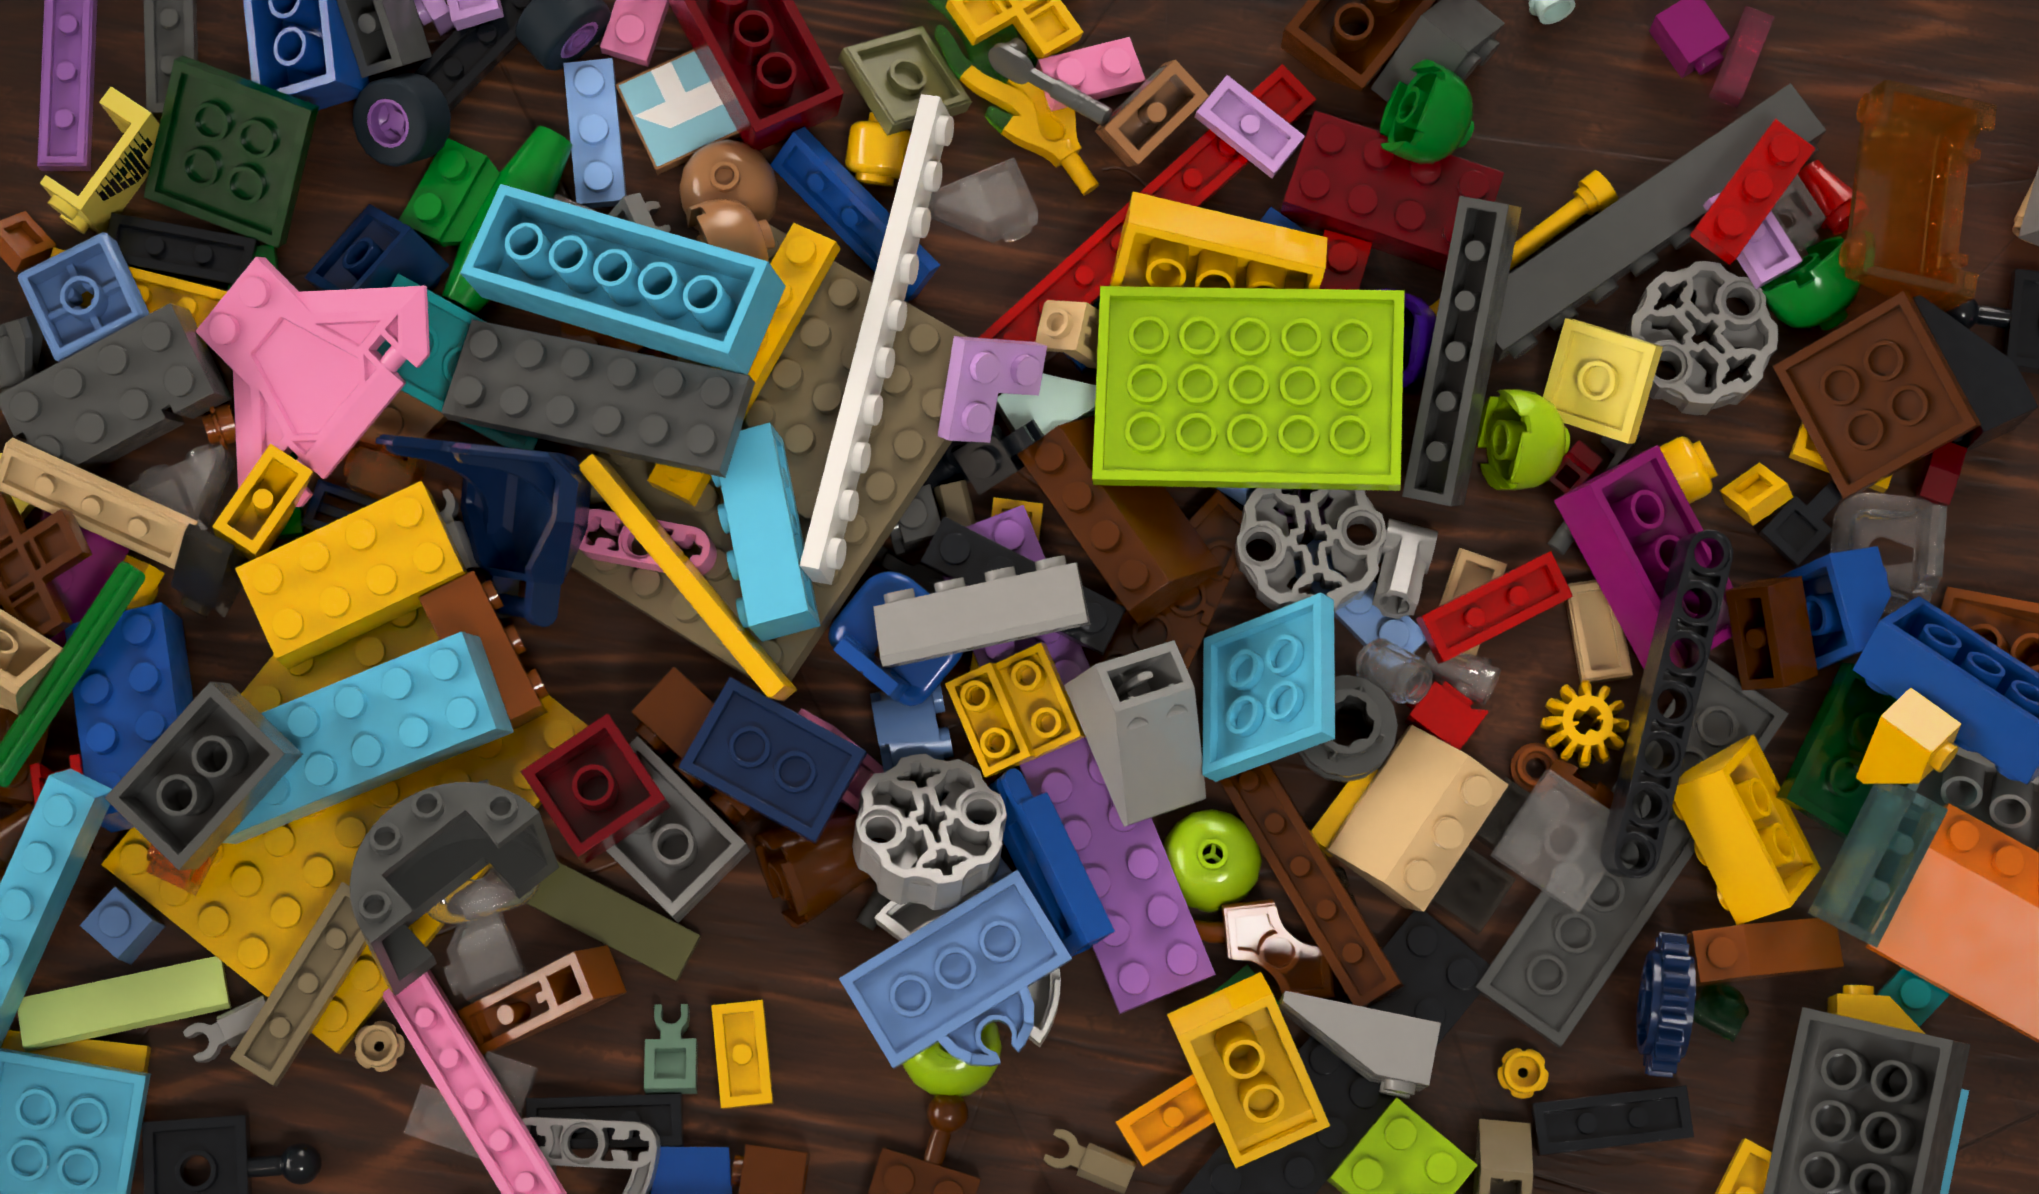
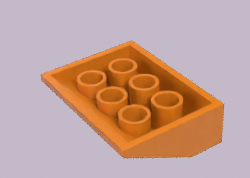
M1950 803L1944 805L1927 816L1866 948L2039 1043V852Z

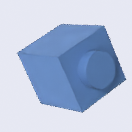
M114 887L80 924L87 933L114 957L130 965L165 927L163 923L129 893L117 887Z

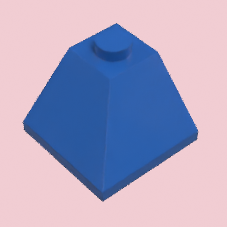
M1878 546L1829 553L1777 577L1802 576L1817 670L1863 652L1891 597L1887 572L1882 563Z

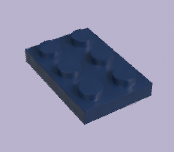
M729 677L680 763L679 769L810 842L817 844L865 759L867 752Z

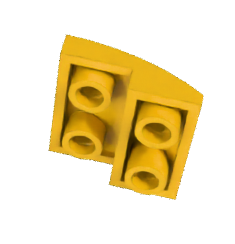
M1040 642L997 663L989 662L945 683L983 775L986 778L1039 758L1086 737L1046 643Z

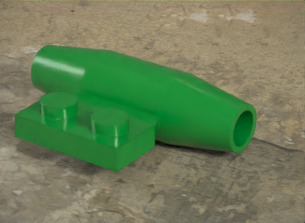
M538 126L501 172H499L488 156L447 138L444 147L437 152L399 221L411 227L419 236L442 247L460 245L444 287L442 298L475 316L488 303L489 299L482 298L460 272L499 185H507L554 199L573 146L569 140L547 127Z

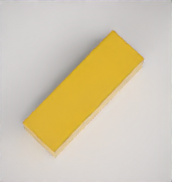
M1378 769L1364 779L1348 782L1311 830L1323 852L1330 858L1332 855L1325 851V849L1378 772Z

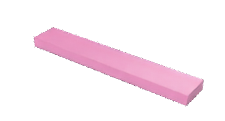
M429 969L396 996L389 988L384 991L382 997L501 1194H567L431 970Z

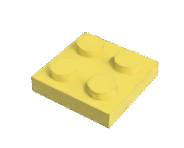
M1565 318L1543 398L1554 404L1565 424L1627 444H1635L1663 346L1576 319Z

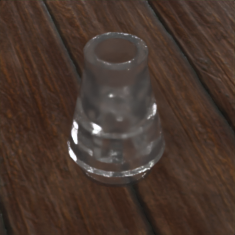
M1431 649L1427 653L1421 669L1422 672L1431 675L1441 684L1444 681L1448 682L1470 700L1483 706L1491 697L1501 673L1500 668L1491 665L1492 659L1467 653H1461L1446 662L1438 664Z

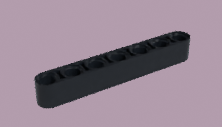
M1704 530L1685 535L1677 542L1673 552L1600 850V859L1603 867L1616 877L1639 879L1646 877L1655 870L1659 862L1733 560V548L1730 540L1717 530ZM1699 541L1706 543L1712 552V560L1706 568L1700 566L1694 556V549ZM1688 590L1693 592L1700 602V609L1694 618L1688 616L1682 607L1683 596ZM1676 640L1682 642L1688 652L1687 661L1681 668L1675 666L1670 658V648ZM1664 690L1670 692L1676 702L1675 710L1669 718L1664 717L1657 707L1658 698ZM1652 740L1658 742L1663 750V760L1657 768L1651 767L1645 758L1646 747ZM1641 790L1646 792L1651 801V809L1648 815L1642 819L1633 810V799ZM1628 841H1632L1639 851L1638 861L1630 869L1622 864L1620 858V851Z

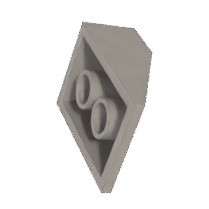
M1285 991L1280 997L1278 1007L1281 1013L1368 1081L1381 1083L1380 1093L1410 1098V1095H1415V1091L1420 1092L1429 1086L1441 1023Z

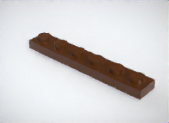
M1267 763L1220 780L1230 800L1352 1004L1369 1008L1404 986L1271 764Z

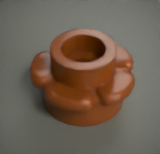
M230 402L217 407L212 406L209 408L210 414L202 416L210 444L220 442L224 450H228V445L236 442L235 414Z

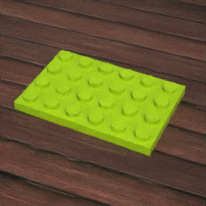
M1100 286L1093 485L1400 491L1405 290Z

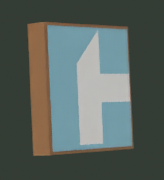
M694 49L615 84L657 175L688 162L696 151L709 143L727 139L736 140L741 137Z

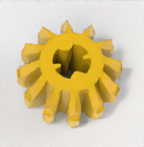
M1583 680L1580 683L1578 695L1572 687L1566 684L1560 689V696L1563 702L1554 698H1550L1547 701L1545 707L1555 716L1543 718L1540 726L1543 729L1555 730L1557 732L1545 741L1547 748H1554L1560 743L1566 747L1560 754L1559 760L1562 759L1567 762L1573 753L1577 752L1579 767L1587 768L1590 765L1591 752L1598 762L1604 764L1610 759L1607 747L1617 751L1623 747L1624 741L1614 732L1626 731L1629 728V721L1623 718H1613V715L1620 712L1625 705L1622 700L1615 701L1609 706L1604 700L1610 693L1609 687L1604 685L1597 692L1596 696H1592L1590 681ZM1584 714H1587L1594 719L1590 727H1596V731L1590 729L1584 735L1575 729L1579 722H1573V718L1580 719Z

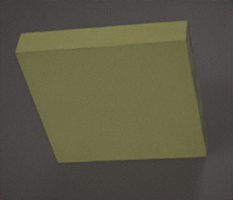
M923 26L845 47L838 57L839 62L887 136L913 127L921 94L941 97L950 116L967 112L972 103Z

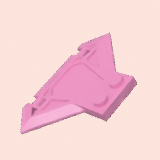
M265 257L254 258L195 331L233 370L238 489L270 443L287 455L294 452L298 456V462L317 473L322 479L328 478L406 384L397 372L402 364L408 360L416 368H420L430 356L427 286L299 292ZM387 340L391 347L382 356L377 349ZM306 487L296 507H303L313 496L308 487Z

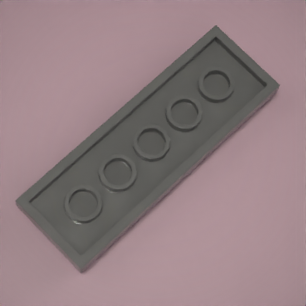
M472 319L441 413L448 420L726 478L755 382L749 375Z

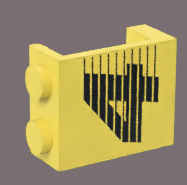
M113 87L108 89L99 103L124 135L80 195H75L46 175L40 182L51 196L47 203L61 214L59 217L82 234H85L88 228L98 234L102 232L107 233L111 214H121L149 175L160 124L151 112Z

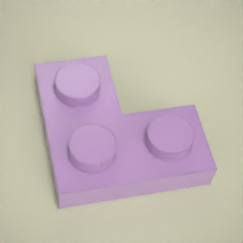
M954 336L938 437L949 441L990 443L998 393L1039 396L1047 346L1028 341Z

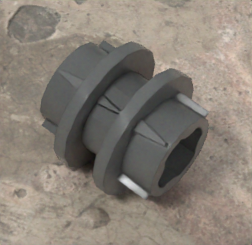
M1350 675L1335 677V717L1340 712L1351 713L1359 719V729L1366 736V739H1358L1352 742L1349 747L1339 745L1330 740L1297 752L1308 769L1324 779L1343 783L1364 779L1381 767L1395 744L1398 727L1394 706L1384 691L1365 678Z

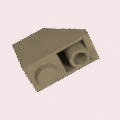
M1478 1119L1475 1163L1478 1166L1474 1171L1473 1194H1532L1533 1156L1531 1123Z

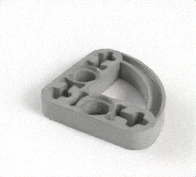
M529 1117L522 1119L529 1132L531 1125L536 1126L537 1135L545 1136V1146H540L539 1148L555 1174L557 1166L632 1169L629 1181L622 1194H649L657 1173L661 1149L660 1137L649 1124L636 1121ZM579 1128L592 1130L598 1138L597 1150L589 1158L578 1157L571 1149V1136ZM607 1128L615 1129L612 1136L614 1140L631 1139L633 1130L640 1131V1139L649 1141L648 1151L640 1152L638 1161L632 1160L631 1151L614 1149L611 1150L613 1161L605 1160L609 1147Z

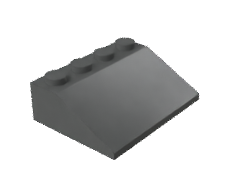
M1802 1007L1763 1194H1940L1971 1044Z

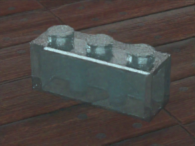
M1874 784L1808 913L1877 948L1948 809L1902 785Z

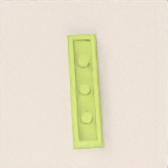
M214 956L23 997L18 1008L22 1046L26 1052L231 1009L224 962Z

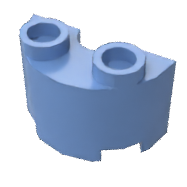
M941 684L927 700L916 706H907L896 702L883 691L870 693L884 772L896 766L900 758L926 753L938 760L954 757L949 727L938 728L936 713L945 712Z

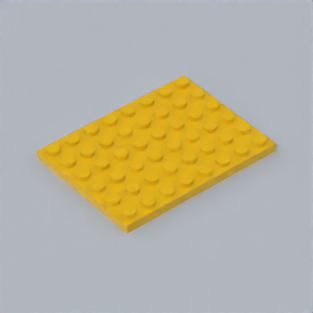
M422 606L290 669L283 666L273 654L241 695L262 713L437 642L439 638ZM548 695L541 699L547 713L514 729V733L241 843H222L199 869L178 870L135 827L126 833L101 865L268 998L341 882L350 886L351 870L358 848L371 827L390 808L403 799L430 787L455 782H476L509 790L538 809L542 803L520 771L588 727V725ZM488 865L408 927L425 947L428 946L490 869ZM366 945L312 1031V1034L338 1054L342 1053L383 1002V992L389 988L379 971L368 945Z

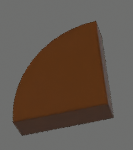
M1555 759L1546 774L1571 799L1608 813L1614 793L1601 782L1596 785L1584 780L1577 773L1579 768L1562 759Z

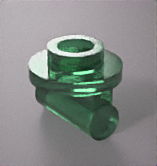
M1727 984L1707 985L1701 991L1699 998L1695 1000L1693 1022L1733 1042L1743 1022L1749 1015V1008L1744 1002V996L1736 988Z

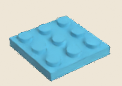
M1318 593L1204 638L1203 776L1217 782L1335 739L1333 599L1323 593Z
M0 1048V1194H131L151 1074Z

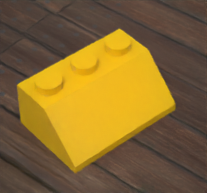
M1754 734L1744 737L1686 770L1679 777L1672 805L1677 817L1685 821L1694 839L1696 856L1704 866L1708 867L1717 885L1718 899L1722 907L1730 911L1736 925H1741L1790 908L1821 870L1791 807L1776 798L1781 787Z

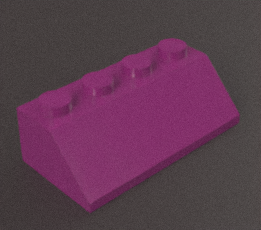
M1658 445L1599 474L1554 500L1644 670L1675 546L1683 536L1704 531ZM1699 541L1694 549V556L1698 564L1706 568L1712 560V552L1706 543ZM1729 577L1725 590L1734 588ZM1688 590L1683 596L1682 607L1684 612L1692 618L1698 614L1700 602L1698 597ZM1725 592L1711 650L1733 636ZM1676 640L1670 648V658L1675 666L1681 668L1687 661L1688 652L1684 644Z

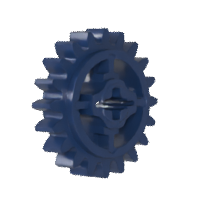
M1659 932V936L1655 939V949L1647 953L1643 966L1636 1013L1637 1048L1639 1054L1644 1055L1643 1066H1645V1074H1648V1076L1673 1078V1073L1676 1074L1677 1062L1680 1063V1060L1685 1057L1690 1041L1696 998V969L1694 957L1688 955L1690 945L1687 943V936L1682 934Z

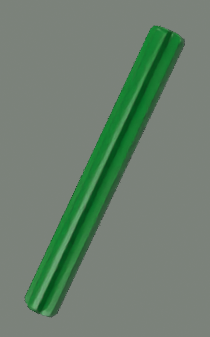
M122 561L117 565L0 742L1 787L6 788L11 784L145 581L144 573L131 564Z

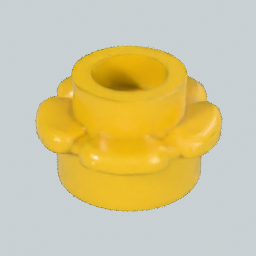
M1514 1048L1502 1057L1503 1065L1497 1071L1498 1081L1502 1088L1511 1091L1512 1096L1526 1099L1532 1097L1535 1091L1544 1089L1548 1082L1549 1073L1545 1069V1059L1539 1052L1533 1049L1522 1051L1520 1048ZM1525 1068L1528 1072L1527 1077L1521 1078L1518 1075V1070Z

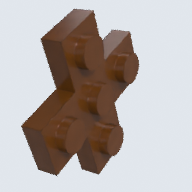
M0 491V609L50 639L73 624L52 580L93 554L72 511L60 509L27 530L11 495Z

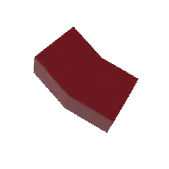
M1950 442L1928 454L1914 497L1943 507L1949 506L1961 473L1967 448Z

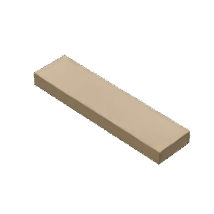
M13 437L5 444L0 459V491L51 514L60 509L70 510L80 527L172 569L177 570L183 564L198 521Z

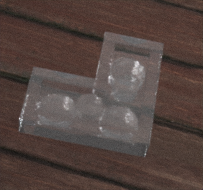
M487 1051L486 1062L519 1116L522 1117L526 1106V1098L530 1095L538 1068ZM421 1084L404 1133L480 1159L440 1091Z

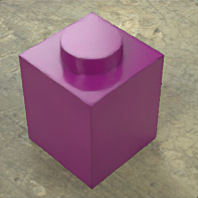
M1704 0L1678 1L1657 14L1649 30L1681 79L1695 70L1699 75H1703L1723 61L1722 53L1730 40L1729 35Z

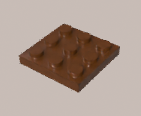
M1909 291L1900 292L1773 366L1843 499L1855 496L1981 426L1977 415Z

